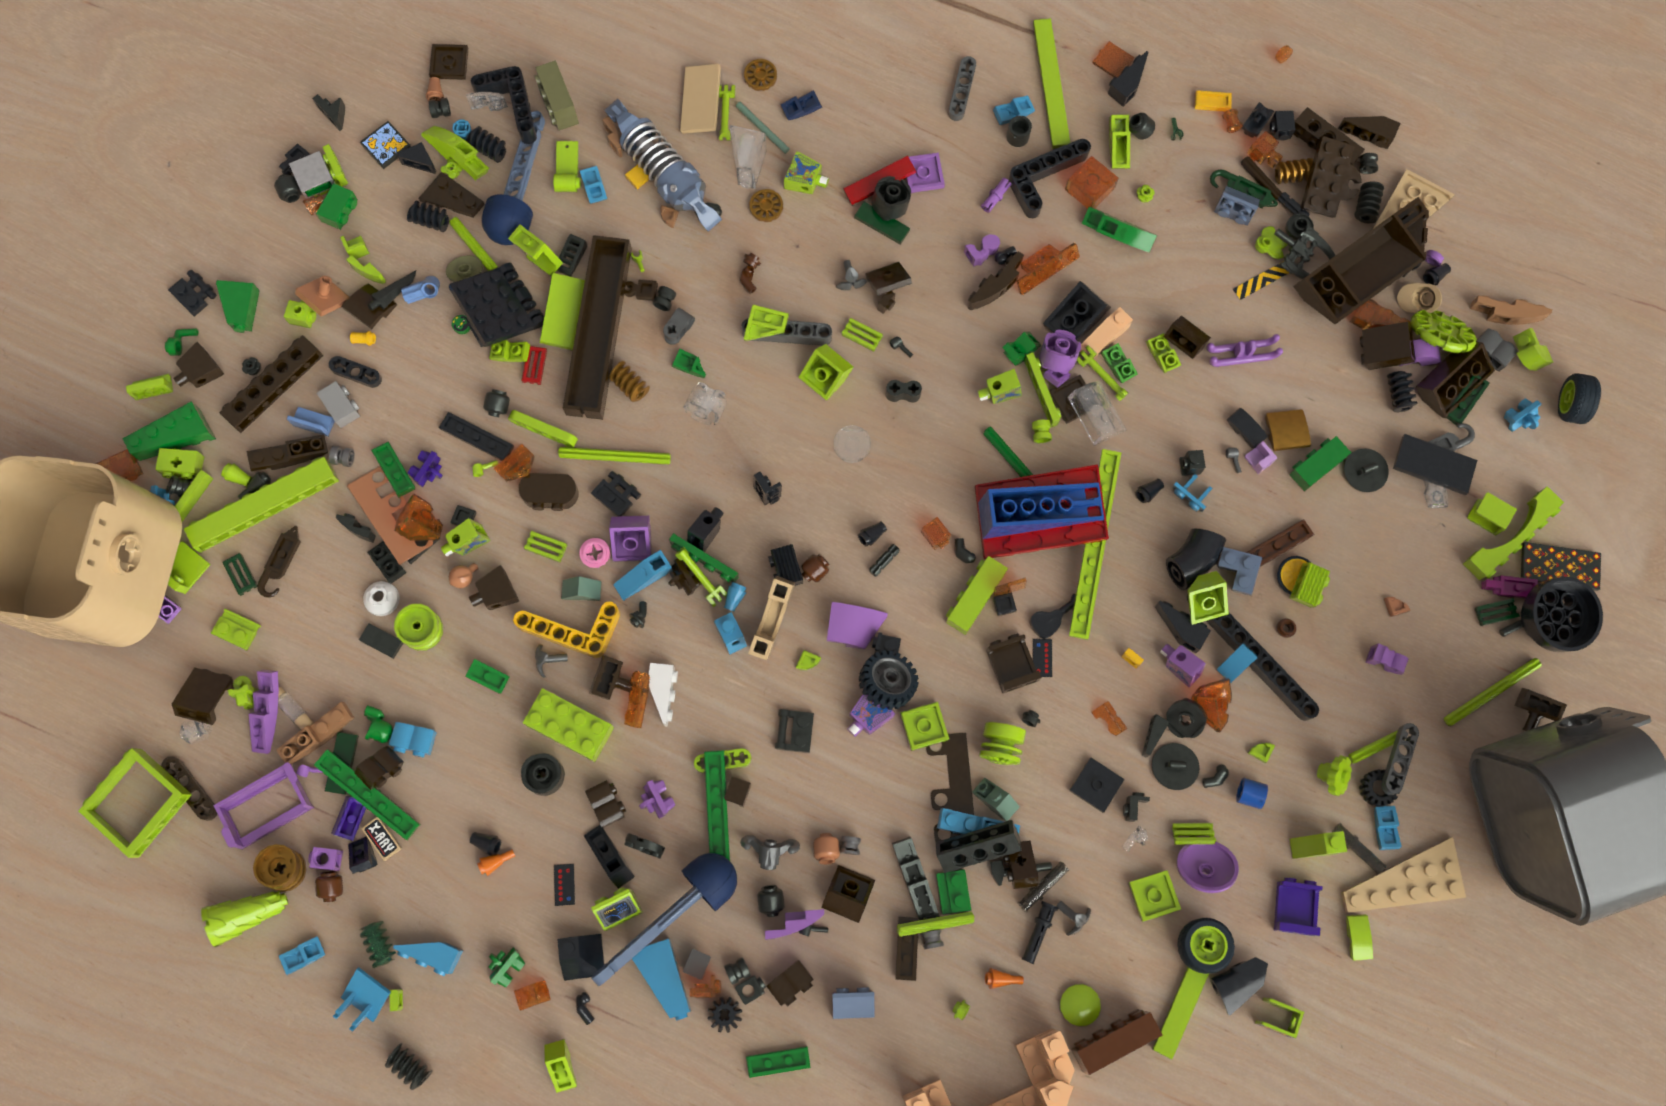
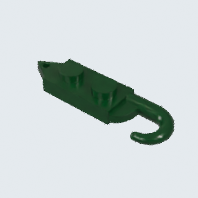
M1222 169L1216 170L1210 175V183L1215 188L1219 187L1215 182V177L1221 176L1228 180V187L1260 199L1258 205L1260 208L1276 207L1278 205L1271 194V190L1240 175L1236 176Z

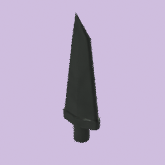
M417 270L371 295L373 301L368 304L369 309L373 311L379 306L384 310L402 292L401 289L403 287L409 286L414 281Z

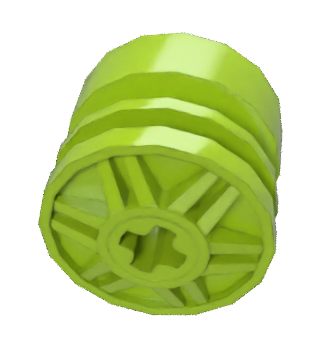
M986 722L983 736L991 740V742L981 743V747L987 750H981L979 757L995 764L1019 765L1021 759L1013 755H1022L1023 751L1014 747V745L1024 744L1026 730L1009 724Z

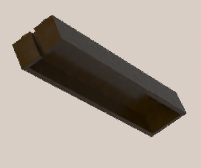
M593 235L563 402V410L566 416L583 417V414H585L586 418L603 420L610 382L609 376L612 370L626 287L625 283L627 281L632 252L629 239Z

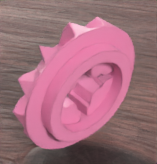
M588 539L580 548V559L589 568H599L602 565H606V562L610 559V548L602 539ZM593 546L595 547L597 552H600V554L597 555V560L593 557V555L590 556V554L593 553Z

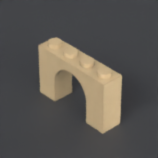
M778 576L774 578L762 620L754 635L748 654L764 660L769 658L795 582Z

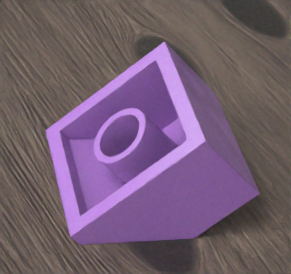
M650 515L611 517L609 530L613 561H638L651 556Z

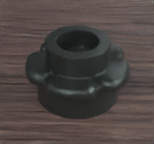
M254 357L245 359L242 363V371L245 374L256 375L261 369L260 362Z
M1032 710L1023 713L1022 721L1026 725L1036 727L1037 723L1041 722L1038 719V713Z

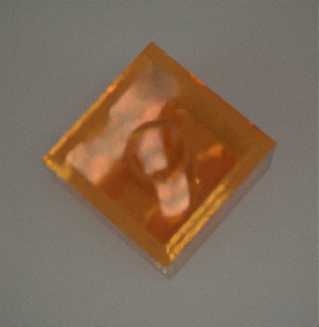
M1091 156L1068 179L1065 190L1087 209L1090 206L1096 208L1115 189L1119 178Z

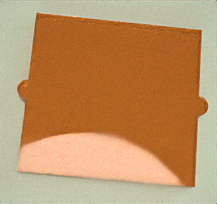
M1109 41L1102 50H1099V54L1092 63L1112 77L1118 78L1122 70L1134 60V57Z
M1026 577L996 586L994 588V595L999 596L1026 588Z

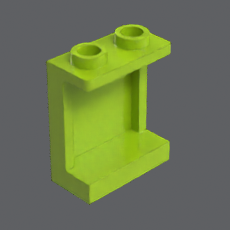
M521 225L508 238L527 254L526 258L550 276L563 264L542 240Z

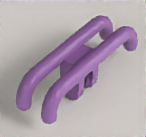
M1274 334L1268 339L1241 341L1214 346L1213 343H1208L1207 351L1210 353L1234 351L1235 357L1217 359V357L1213 356L1210 358L1209 363L1214 367L1275 359L1283 353L1282 348H1277L1269 353L1253 354L1256 348L1275 344L1279 341L1280 336Z

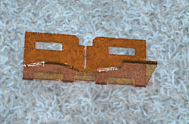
M1109 701L1092 711L1096 719L1100 717L1106 720L1111 734L1117 736L1127 729L1121 718L1116 716V711Z

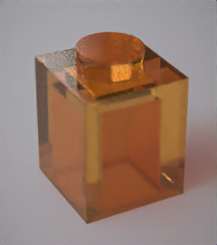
M938 517L922 527V535L934 550L937 548L942 549L950 543L951 534Z

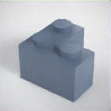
M1223 547L1218 566L1222 569L1237 572L1232 590L1252 596L1262 557Z

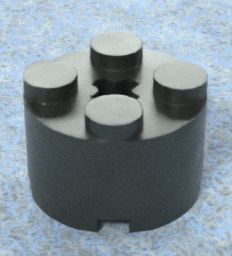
M893 176L884 177L878 181L872 199V207L882 220L897 219L906 214L911 197L910 186L906 181L902 179L900 181L896 180Z
M549 754L532 755L522 765V783L528 790L537 795H551L563 784L565 777L563 766ZM541 771L546 774L544 778L539 774Z

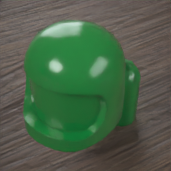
M367 705L364 716L371 721L365 739H373L380 743L388 742L392 736L393 726L389 722L382 720L385 717L382 710Z

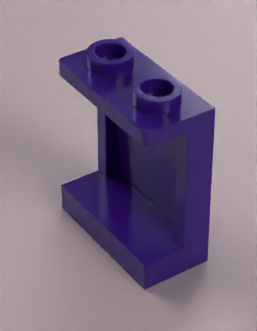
M1284 878V881H1278L1274 931L1320 936L1321 928L1317 927L1319 891L1323 890V886H1317V882L1304 880V884L1296 883L1297 879Z

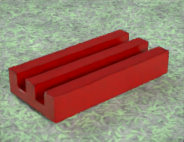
M530 346L528 360L525 362L522 375L523 383L529 382L530 384L537 383V385H541L547 348ZM532 351H535L531 376L529 378L528 372ZM542 352L537 378H535L539 353Z

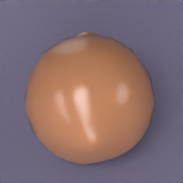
M473 563L469 567L464 565L453 567L449 572V583L460 589L469 586L473 579L472 573L478 570L477 564Z

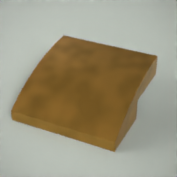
M1303 409L1266 413L1265 420L1270 431L1268 437L1273 451L1311 447L1309 429Z

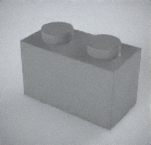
M335 381L317 392V395L340 428L360 417L357 412L360 408L354 400H349L347 396L350 393L344 385L340 386Z

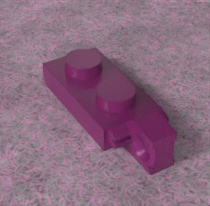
M1500 575L1493 577V580L1486 579L1482 581L1481 589L1493 590V594L1497 596L1526 599L1531 589L1538 584V579Z

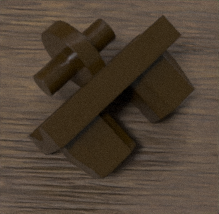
M677 558L671 566L673 571L669 574L672 579L668 583L670 586L676 585L679 590L683 588L689 596L702 583L695 575L691 576L689 574L690 568L683 560Z

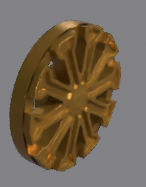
M756 59L745 67L744 79L746 84L756 91L768 90L776 82L777 70L772 62L766 59Z
M759 190L750 199V212L758 221L772 222L782 213L783 200L774 190Z

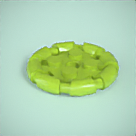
M1425 310L1416 312L1411 318L1410 323L1416 335H1421L1420 338L1434 347L1437 345L1442 347L1444 351L1465 353L1472 350L1476 345L1477 339L1473 330L1470 327H1466L1463 321L1452 315H1444V312L1441 311L1428 313Z

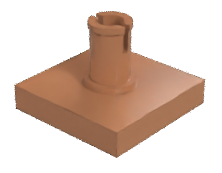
M325 275L296 288L295 294L321 317L340 308L350 298L332 282L329 276Z

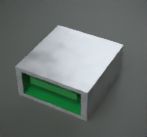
M320 151L289 163L298 186L306 199L329 190L333 183L335 184Z

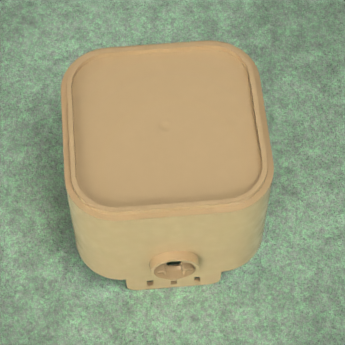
M11 456L0 460V622L46 638L104 646L125 647L140 641L152 630L160 614L182 533V521L178 510L172 503L97 464L41 456Z

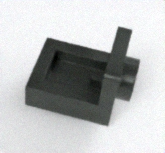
M1133 792L1132 795L1128 796L1126 804L1123 805V816H1126V821H1137L1138 802L1147 803L1150 801V797H1144L1145 793Z

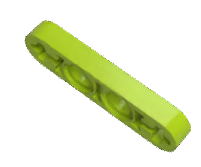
M512 410L508 417L510 422L565 446L574 448L578 441L576 436L516 410Z

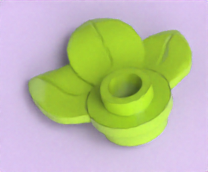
M1268 226L1261 231V236L1256 240L1255 248L1260 253H1268L1274 259H1282L1284 254L1281 249L1285 248L1287 244L1274 235L1276 230L1273 226Z

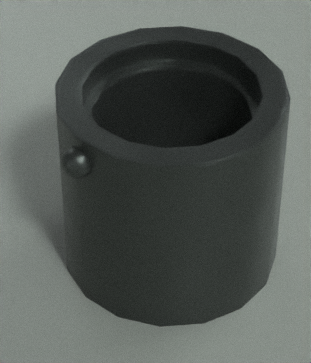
M1016 116L1010 120L1006 137L1008 143L1014 147H1022L1029 141L1032 123L1027 117Z

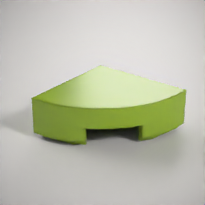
M803 650L796 669H811L820 662L821 657Z
M1271 743L1257 744L1248 751V754L1267 763L1275 745Z

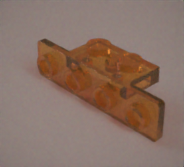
M1072 243L1062 251L1048 244L1021 262V268L1027 274L1017 280L1019 293L1021 295L1026 294L1080 257L1077 244Z

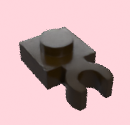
M639 280L638 284H634L632 281L625 283L627 287H631L629 291L624 290V294L627 297L636 295L637 300L654 301L658 287L657 281Z

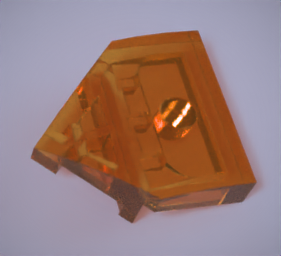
M521 444L500 462L494 470L506 482L523 478L529 475L535 456Z

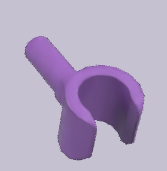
M300 765L296 772L297 775L306 778L309 772L323 773L318 768Z

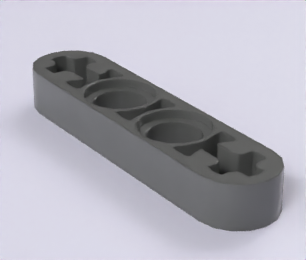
M971 56L964 57L960 63L948 114L954 121L961 120L965 114L976 69V60ZM969 63V71L965 72L966 65ZM967 78L969 83L962 84L960 79ZM963 93L965 98L958 99L956 94ZM956 105H960L958 114L954 113Z
M1412 723L1404 724L1398 729L1381 782L1382 790L1388 795L1397 794L1403 789L1419 737V730ZM1407 729H1409V733L1411 734V736H1409V737H1407V736H1408V732L1406 731ZM1400 745L1405 746L1407 749L1406 755L1400 753ZM1395 762L1400 764L1402 768L1400 773L1394 770ZM1393 781L1392 785L1395 787L1394 789H1391L1392 786L1389 784V782Z

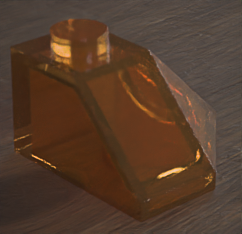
M413 493L397 518L394 531L410 541L438 540L441 536L443 524L440 519H435L432 514L434 509L431 504Z
M1228 678L1200 686L1191 698V700L1203 707L1208 717L1206 723L1216 732H1221L1228 722L1229 714H1226L1228 703H1231L1232 700L1230 679Z

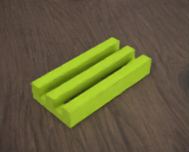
M852 318L849 319L848 324L842 331V336L873 352L883 337V334ZM850 330L859 335L860 337L873 342L874 345L860 339L859 337L849 333L848 331Z
M531 531L530 538H528L524 549L561 562L568 545ZM534 538L562 547V549L560 550L550 545L541 543L539 541L534 540ZM531 545H537L539 547L556 552L559 555L555 556L549 554L547 552L531 547Z
M1173 823L1172 825L1175 845L1215 844L1216 842L1213 823Z

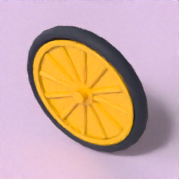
M1291 556L1283 560L1279 565L1277 580L1280 587L1286 593L1291 595L1303 563L1310 562L1308 559L1301 556Z

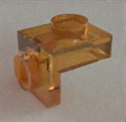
M545 980L514 991L520 1011L551 1000Z

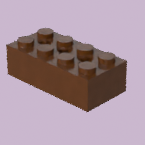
M1137 1009L1128 1014V1019H1118L1110 1024L1111 1028L1105 1030L1102 1028L1092 1033L1093 1037L1091 1039L1083 1038L1075 1042V1047L1071 1051L1082 1072L1091 1075L1163 1036L1151 1012Z

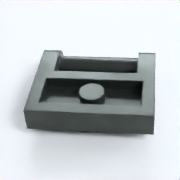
M779 709L778 739L774 749L810 753L814 713ZM788 717L794 718L791 744L785 743Z

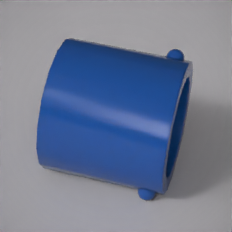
M1242 778L1237 789L1236 802L1262 809L1267 798L1268 785Z

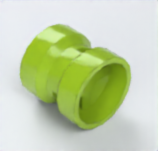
M1036 420L1032 422V429L1035 433L1033 435L1034 443L1052 441V434L1049 432L1051 428L1049 420Z

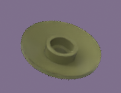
M475 256L458 257L449 263L446 268V275L453 282L478 275L483 268L482 262Z

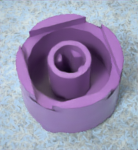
M1056 330L1055 333L1051 334L1049 332L1045 336L1039 353L1041 366L1061 374H1067L1075 366L1081 350L1080 341L1078 343L1075 339L1076 336L1065 330Z

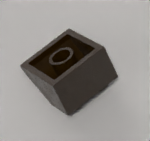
M838 865L821 908L859 923L875 880Z

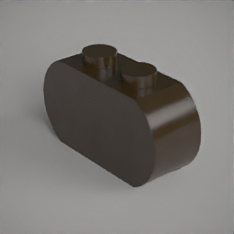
M528 473L519 483L521 498L533 510L541 511L544 508H551L553 511H562L563 509L571 508L579 497L578 487L573 478L568 474Z

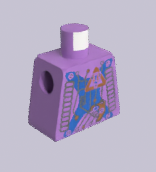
M1166 644L1160 651L1167 658L1166 667L1187 687L1190 688L1202 675L1206 663L1182 645L1175 650L1169 644Z
M868 694L862 695L850 712L849 716L854 722L847 730L854 737L862 730L870 735L895 716V713L892 710H888L887 707L885 709L880 708V704L877 706L873 705V699L870 702L867 700Z

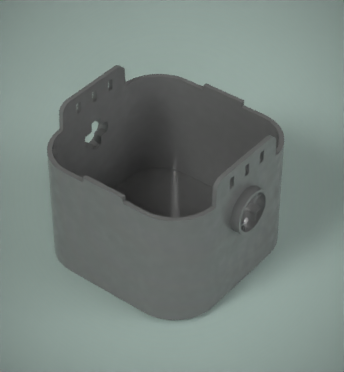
M1601 707L1559 719L1479 747L1473 751L1469 762V774L1491 851L1499 873L1516 896L1579 926L1666 896V760L1651 737L1638 728L1652 722L1649 715L1612 707Z

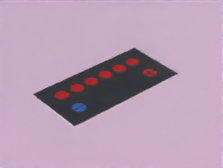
M1033 639V663L1036 670L1040 672L1041 677H1052V639Z
M574 864L554 865L555 906L575 905Z

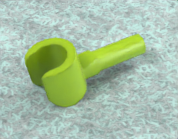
M639 250L640 255L638 257H635L632 252V260L638 264L640 272H644L641 250Z
M497 460L483 465L479 463L474 464L472 467L473 476H483L484 469L498 465Z

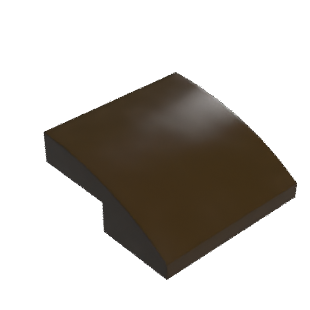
M368 283L356 291L341 307L370 329H373L382 317L387 318L397 306V303L392 301L384 310L379 306L373 311L370 310L368 304L373 301L371 295L379 290Z

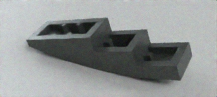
M911 836L893 842L892 845L919 921L940 917Z

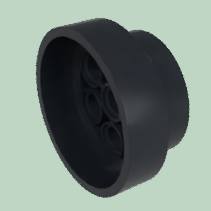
M1559 577L1544 580L1531 589L1522 605L1521 621L1526 633L1542 648L1552 652H1571L1584 649L1594 642L1602 628L1603 610L1597 594L1589 585L1573 577Z

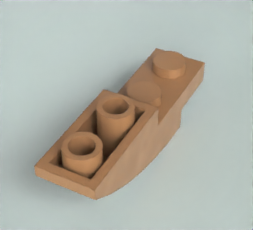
M1480 295L1471 302L1470 306L1472 310L1488 314L1486 321L1508 325L1539 322L1547 318L1553 310L1546 308L1544 305L1528 303V301L1523 299H1516L1512 304H1509L1506 301H1497L1488 296Z
M340 702L311 726L304 727L276 751L284 763L293 764L327 743L338 732H342L343 727L355 717L345 702Z

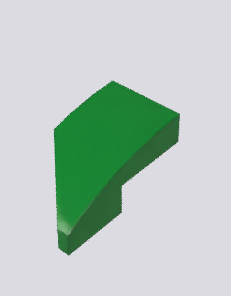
M679 349L672 367L685 373L705 378L706 373L703 371L699 357Z

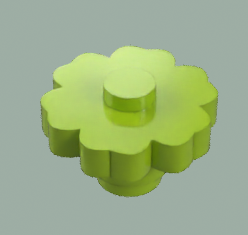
M1340 755L1335 757L1332 763H1321L1318 767L1317 777L1329 785L1328 792L1331 795H1343L1348 787L1352 771L1349 757Z

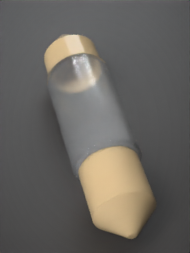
M278 687V707L301 730L306 726H311L314 722L308 717L302 707L282 687Z

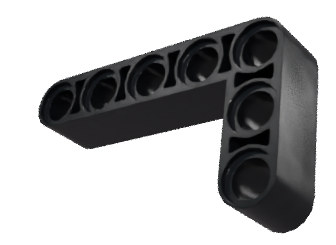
M517 66L474 75L471 78V85L477 98L484 99L510 93L521 141L524 144L534 143L537 139V134L521 69Z
M1076 140L1016 165L1011 169L1009 175L1010 187L1028 218L1038 217L1043 204L1033 182L1085 161L1091 149V144L1088 140Z

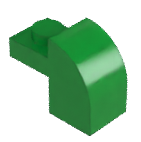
M1023 332L1014 342H1007L1002 348L1005 350L1003 353L1017 366L1024 362L1027 354L1034 353L1041 344L1031 332Z

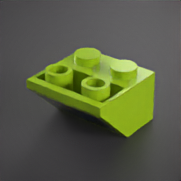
M623 887L613 892V897L606 898L605 896L595 901V906L591 907L604 931L643 913L633 890Z

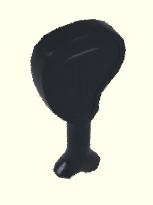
M1072 594L1071 600L1059 609L1052 612L1039 611L1031 616L1030 625L1037 636L1046 639L1059 629L1063 615L1074 607L1076 594Z

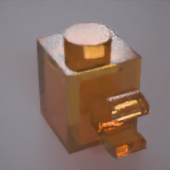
M1267 131L1251 145L1247 152L1251 159L1257 161L1260 165L1268 159V165L1272 168L1277 164L1273 159L1280 162L1283 158L1280 153L1275 151L1279 141Z

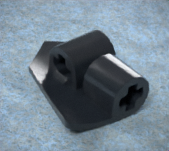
M1254 957L1248 961L1233 965L1229 968L1230 970L1210 979L1214 991L1218 996H1221L1229 1016L1264 986L1268 963Z

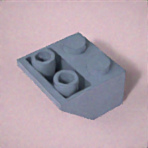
M1226 186L1214 212L1221 217L1229 218L1238 224L1248 226L1258 208L1260 199Z
M869 987L857 988V992H849V988H836V993H832L833 1019L875 1017L874 992L870 991Z

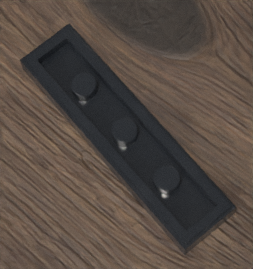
M450 412L447 413L439 426L440 430L503 462H506L514 448L513 444Z

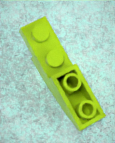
M432 126L421 133V136L446 160L452 158L475 181L488 173L489 167L476 156L478 151L458 135L438 126Z

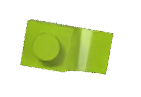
M565 1039L544 1045L545 1064L556 1093L577 1087L570 1052Z

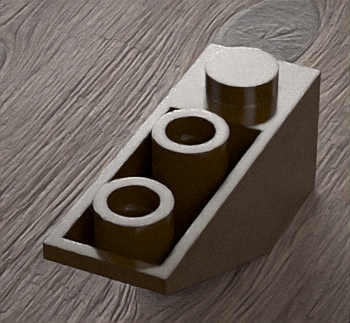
M1385 116L1344 117L1337 129L1342 130L1346 134L1359 137L1363 141L1371 142L1380 148L1388 149L1401 123Z

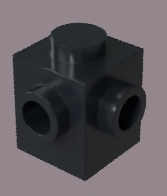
M1275 111L1269 124V131L1272 132L1273 139L1281 141L1291 139L1295 132L1294 111Z

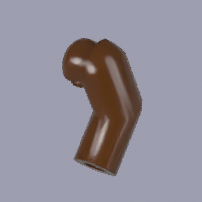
M747 265L742 270L740 282L751 294L757 288L752 283L754 268Z

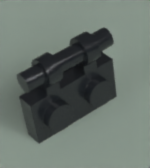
M189 270L187 275L190 277V280L186 282L181 278L168 291L195 317L208 306L204 299L207 297L214 299L217 295L213 288L203 281V277L199 273ZM196 286L201 289L198 293L194 290Z
M611 471L608 477L612 481L608 483L603 479L591 494L615 515L621 517L633 505L628 498L632 496L638 500L641 493L637 491L633 484H628L622 475H617L614 471ZM617 486H620L625 491L621 494L615 488Z

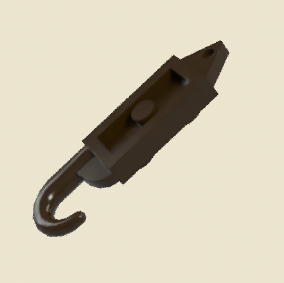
M294 526L284 534L281 533L264 567L265 569L257 585L258 592L263 597H274L280 590L276 588L273 592L269 593L265 591V586L269 578L280 579L285 575L301 543L297 526Z

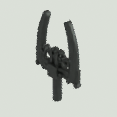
M1310 225L1305 226L1306 230L1301 232L1299 235L1301 236L1300 239L1295 241L1278 228L1274 235L1290 246L1288 249L1290 253L1285 255L1284 262H1281L1280 266L1300 279H1304L1309 275L1302 268L1304 263L1311 260L1309 257H1313L1314 247L1318 246L1329 260L1336 256L1329 244ZM1308 241H1311L1310 248H1306ZM1297 257H1300L1301 261L1296 264L1294 261Z

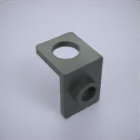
M755 975L735 987L744 1005L765 993L763 989L766 988L761 977L756 978ZM751 985L754 987L755 992L752 997H745L742 990L744 986Z

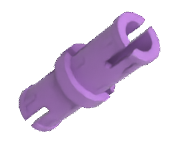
M1002 178L995 189H991L990 195L981 204V208L990 213L997 202L1003 199V195L1011 186V182L1006 178Z

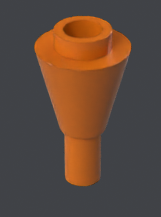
M511 849L501 855L479 858L480 862L477 865L481 874L486 873L489 876L503 862L515 857V854Z
M990 968L989 972L985 974V983L989 986V989L1010 984H1023L1024 977L1013 976Z

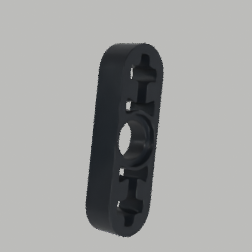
M335 356L329 361V368L338 376L371 388L378 387L382 382V377L378 371L340 356ZM341 363L346 368V371L341 367L336 368L335 364L339 365ZM359 368L360 373L357 376H351L352 369ZM365 374L369 377L375 376L376 379L371 380L370 382V380L367 377H365Z

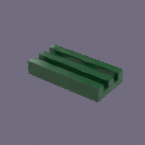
M241 553L222 562L238 595L242 596L244 592L257 588V583ZM237 559L239 560V562H240V564H241V566H242V568H243L245 574L247 575V577H248V579H249V581H250L251 584L248 585V583H247V581H246V579H245V577H244V575H243V573H242V571H241V569H240V567H239V565H238V563H237V561H236ZM231 562L244 585L243 588L240 587L229 565Z
M1514 598L1476 607L1475 611L1480 626L1520 617L1519 613L1516 612L1517 607L1513 604L1515 602ZM1507 604L1509 606L1507 608L1481 613L1482 610L1499 607ZM1511 612V615L1486 621L1483 619L1484 617Z

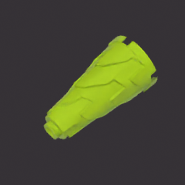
M272 891L254 897L249 896L232 902L229 900L203 907L201 909L202 922H206L204 928L210 943L215 947L222 945L224 942L243 934L242 932L261 924L262 921L281 913L286 908L285 905L288 904V899L285 893L281 894L280 891Z

